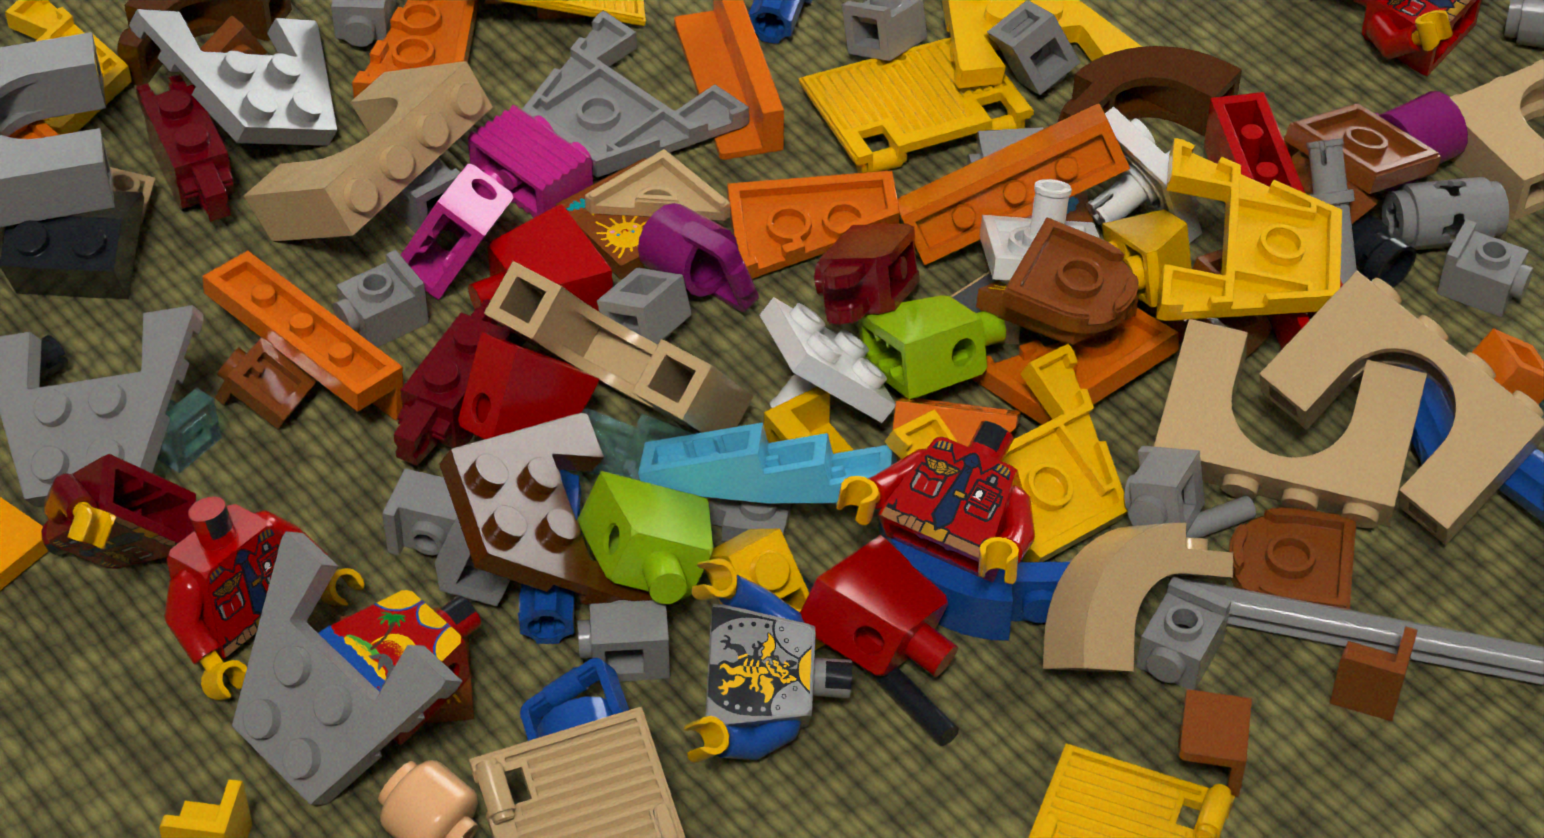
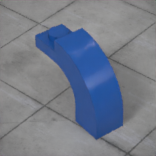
M880 518L878 522L879 535L887 539L908 559L914 568L934 583L947 596L948 606L938 624L960 634L976 638L1009 641L1011 621L1045 623L1053 593L1065 569L1070 564V562H1020L1017 566V578L1014 584L1004 582L1005 570L1003 569L998 570L997 576L992 583L887 537Z

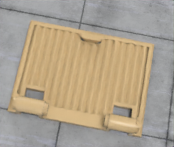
M642 706L469 759L475 783L479 782L487 807L486 818L493 838H685ZM521 769L530 800L514 804L505 774Z

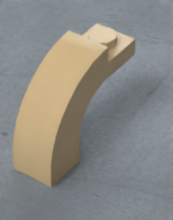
M1186 523L1127 526L1108 531L1095 538L1073 558L1053 593L1045 625L1043 669L1087 672H1134L1136 618L1140 605L1148 591L1165 577L1172 578L1174 576L1179 579L1187 578L1192 580L1233 578V553L1208 550V539L1186 538Z

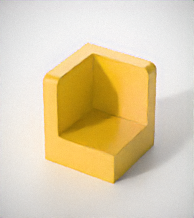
M818 386L764 412V429L768 443L828 433L833 454L853 451V448L829 423L830 393Z
M228 780L220 805L184 801L180 816H163L159 826L161 838H248L252 827V819L243 781Z

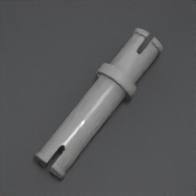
M1343 138L1308 142L1306 146L1309 151L1313 194L1309 195L1342 209L1340 278L1344 284L1357 271L1349 202L1355 200L1353 189H1347L1342 145L1344 141Z

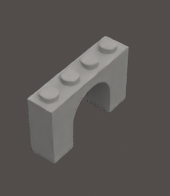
M92 32L0 47V227L16 225L29 220L39 221L115 208L112 172L100 128L37 139L8 137L21 127L35 121L106 108L103 75Z

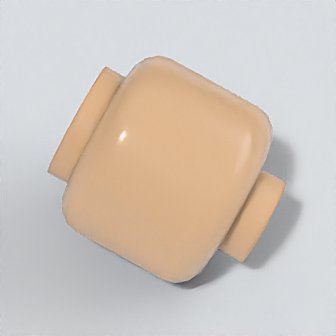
M428 760L419 765L414 761L407 762L392 775L379 794L378 802L383 806L380 813L381 825L394 838H473L478 830L479 825L472 820L478 805L477 794L441 762Z

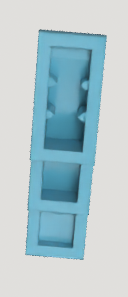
M762 422L645 442L638 475L640 481L709 498L758 503H837L841 483L844 479L850 476L870 478L896 463L897 459L895 453L887 445L833 454L828 433L768 443Z

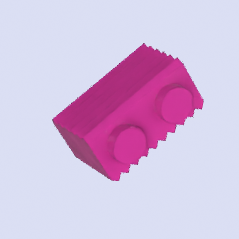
M512 104L509 111L504 110L501 116L496 115L493 121L488 120L484 127L479 126L476 132L471 131L468 136L470 164L475 165L481 170L496 173L503 180L505 188L511 191L514 197L511 203L515 202L518 208L523 207L526 214L530 213L533 218L555 207L556 203L593 185V161L587 149L579 142H567L554 132L545 118L539 115L532 117L516 105Z

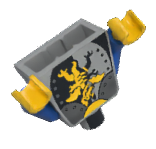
M720 558L698 562L697 566L709 571L713 584L712 586L706 584L692 586V595L697 600L719 598L722 604H713L710 618L705 717L684 726V731L693 730L701 735L704 747L687 752V757L691 762L695 763L713 756L758 760L795 740L800 728L809 725L812 716L813 696L850 698L852 660L814 658L815 627L805 623L799 611L766 588L737 575L735 568L729 561Z

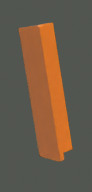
M713 0L712 11L676 16L674 18V26L698 95L715 84L749 107V124L713 137L719 158L727 160L784 150V109L744 0Z
M1096 104L898 198V206L904 224L914 226V245L924 265H927L980 240L982 215L1021 218L1031 216L1035 197L1034 187L1035 182L1038 180L1052 179L1069 184L1072 188L1070 198L1129 170L1130 167L1101 105Z
M247 250L202 276L205 295L257 335L266 339L274 348L357 412L373 403L392 419L397 420L402 409L400 389L403 387V366Z

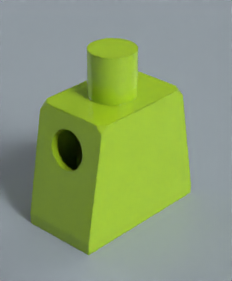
M944 295L902 302L896 310L882 314H866L858 321L860 340L869 349L865 356L887 377L885 382L908 399L917 398L982 375L987 368L986 346L1004 342L1006 339V325L1003 319L986 311L975 313L952 297Z
M604 471L600 472L577 519L580 529L606 578L616 584L649 591L651 598L660 604H672L680 599L691 596L692 586H696L704 571L697 564L698 562L709 560L713 550L710 510L707 498Z

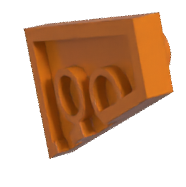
M892 171L727 183V200L730 202L732 233L736 237L738 250L752 279L826 253L852 225L899 224L900 211Z

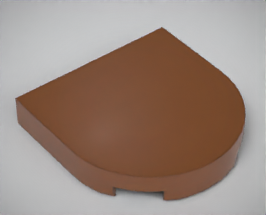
M1047 217L1006 286L1000 305L1061 330L1074 333H1097L1114 328L1128 317L1135 302L1139 281L1137 276L1132 273L1129 266L1123 261L1124 254L1120 249L1103 239Z
M1279 507L1265 510L1264 516L1255 518L1246 524H1240L1235 529L1228 551L1233 553V578L1230 579L1235 588L1350 610L1356 522L1352 519L1343 518L1339 514L1298 508Z

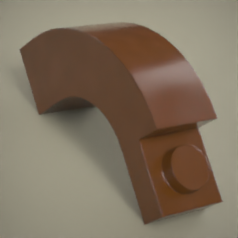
M128 0L124 5L128 26L137 9L176 11L181 13L195 38L215 33L232 15L256 39L268 42L270 38L267 33L275 18L286 19L292 10L291 0ZM130 26L120 35L117 53L129 66L132 81L129 84L140 86L149 83L163 65L158 59L161 49L148 35L144 39H139Z
M1145 46L1116 51L1090 62L1075 73L1072 99L1064 105L1058 122L1091 106L1100 104L1104 113L1115 107L1128 120L1134 118L1169 120L1205 136L1210 99L1238 95L1242 69L1212 55L1185 48Z

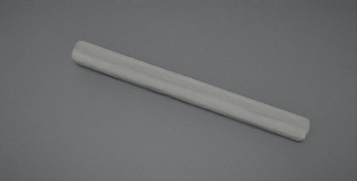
M1187 578L1182 579L1231 599L1227 622L1229 625L1346 647L1347 642L1351 641L1396 655L1405 626L1418 630L1410 660L1539 685L1544 684V647Z

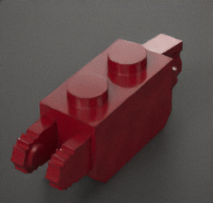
M181 74L168 77L169 91L159 95H155L148 83L136 86V94L145 118L153 154L180 210L200 204L209 222L231 216L230 208L226 204L228 201L227 195L235 193L228 151L208 112L192 96L195 89L194 84L187 86Z
M888 223L852 225L819 259L814 273L815 288L819 296H824L825 313L829 324L854 323L862 319L866 314H882L896 310L920 282L915 257L914 226Z
M483 300L471 316L461 312L400 389L402 409L397 417L399 419L398 424L400 425L393 434L394 443L397 446L395 451L397 458L418 466L438 443L456 448L467 445L475 435L461 428L458 418L482 332L519 346H523L526 343V340L506 327L497 326L498 322L484 314L491 300Z

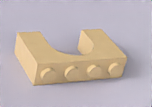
M1541 59L1531 66L1504 77H1497L1489 83L1450 97L1464 116L1468 130V143L1465 151L1451 159V161L1469 178L1485 177L1490 182L1498 181L1502 184L1508 198L1509 217L1513 221L1544 208V139L1526 122L1544 116V59Z
M467 61L384 72L350 102L369 133L367 138L344 151L323 159L279 164L244 195V198L271 241L353 236L493 108Z
M514 261L484 312L485 315L535 347L567 364L600 378L599 381L696 433L737 427L754 397L711 364L663 339L660 340L659 344L650 341L595 310L562 286Z
M1356 271L1259 373L1261 393L1307 430L1350 383L1363 375L1367 360L1427 373V378L1439 386L1446 395L1453 411L1454 423L1444 442L1399 489V507L1443 544L1447 545L1544 440V419L1541 418L1544 413L1540 406L1525 393L1516 390L1511 394L1494 380L1496 377L1495 372L1479 356L1471 352L1464 356L1446 342L1449 339L1447 333L1430 317L1421 315L1419 318H1416L1401 306V297L1389 284L1379 278H1374L1371 282L1359 271Z
M1189 319L1154 447L1200 450L1203 482L1221 486L1222 491L1233 497L1240 498L1247 495L1254 499L1257 495L1281 500V504L1284 507L1317 511L1318 509L1339 514L1343 518L1354 520L1356 526L1361 528H1374L1377 524L1390 527L1427 373L1367 360L1353 416L1344 434L1333 445L1319 453L1304 457L1278 456L1252 443L1240 430L1232 410L1246 358L1248 332Z

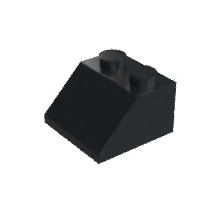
M113 191L115 208L39 221L29 220L20 224L6 226L0 257V268L17 294L129 300L144 204L143 193Z

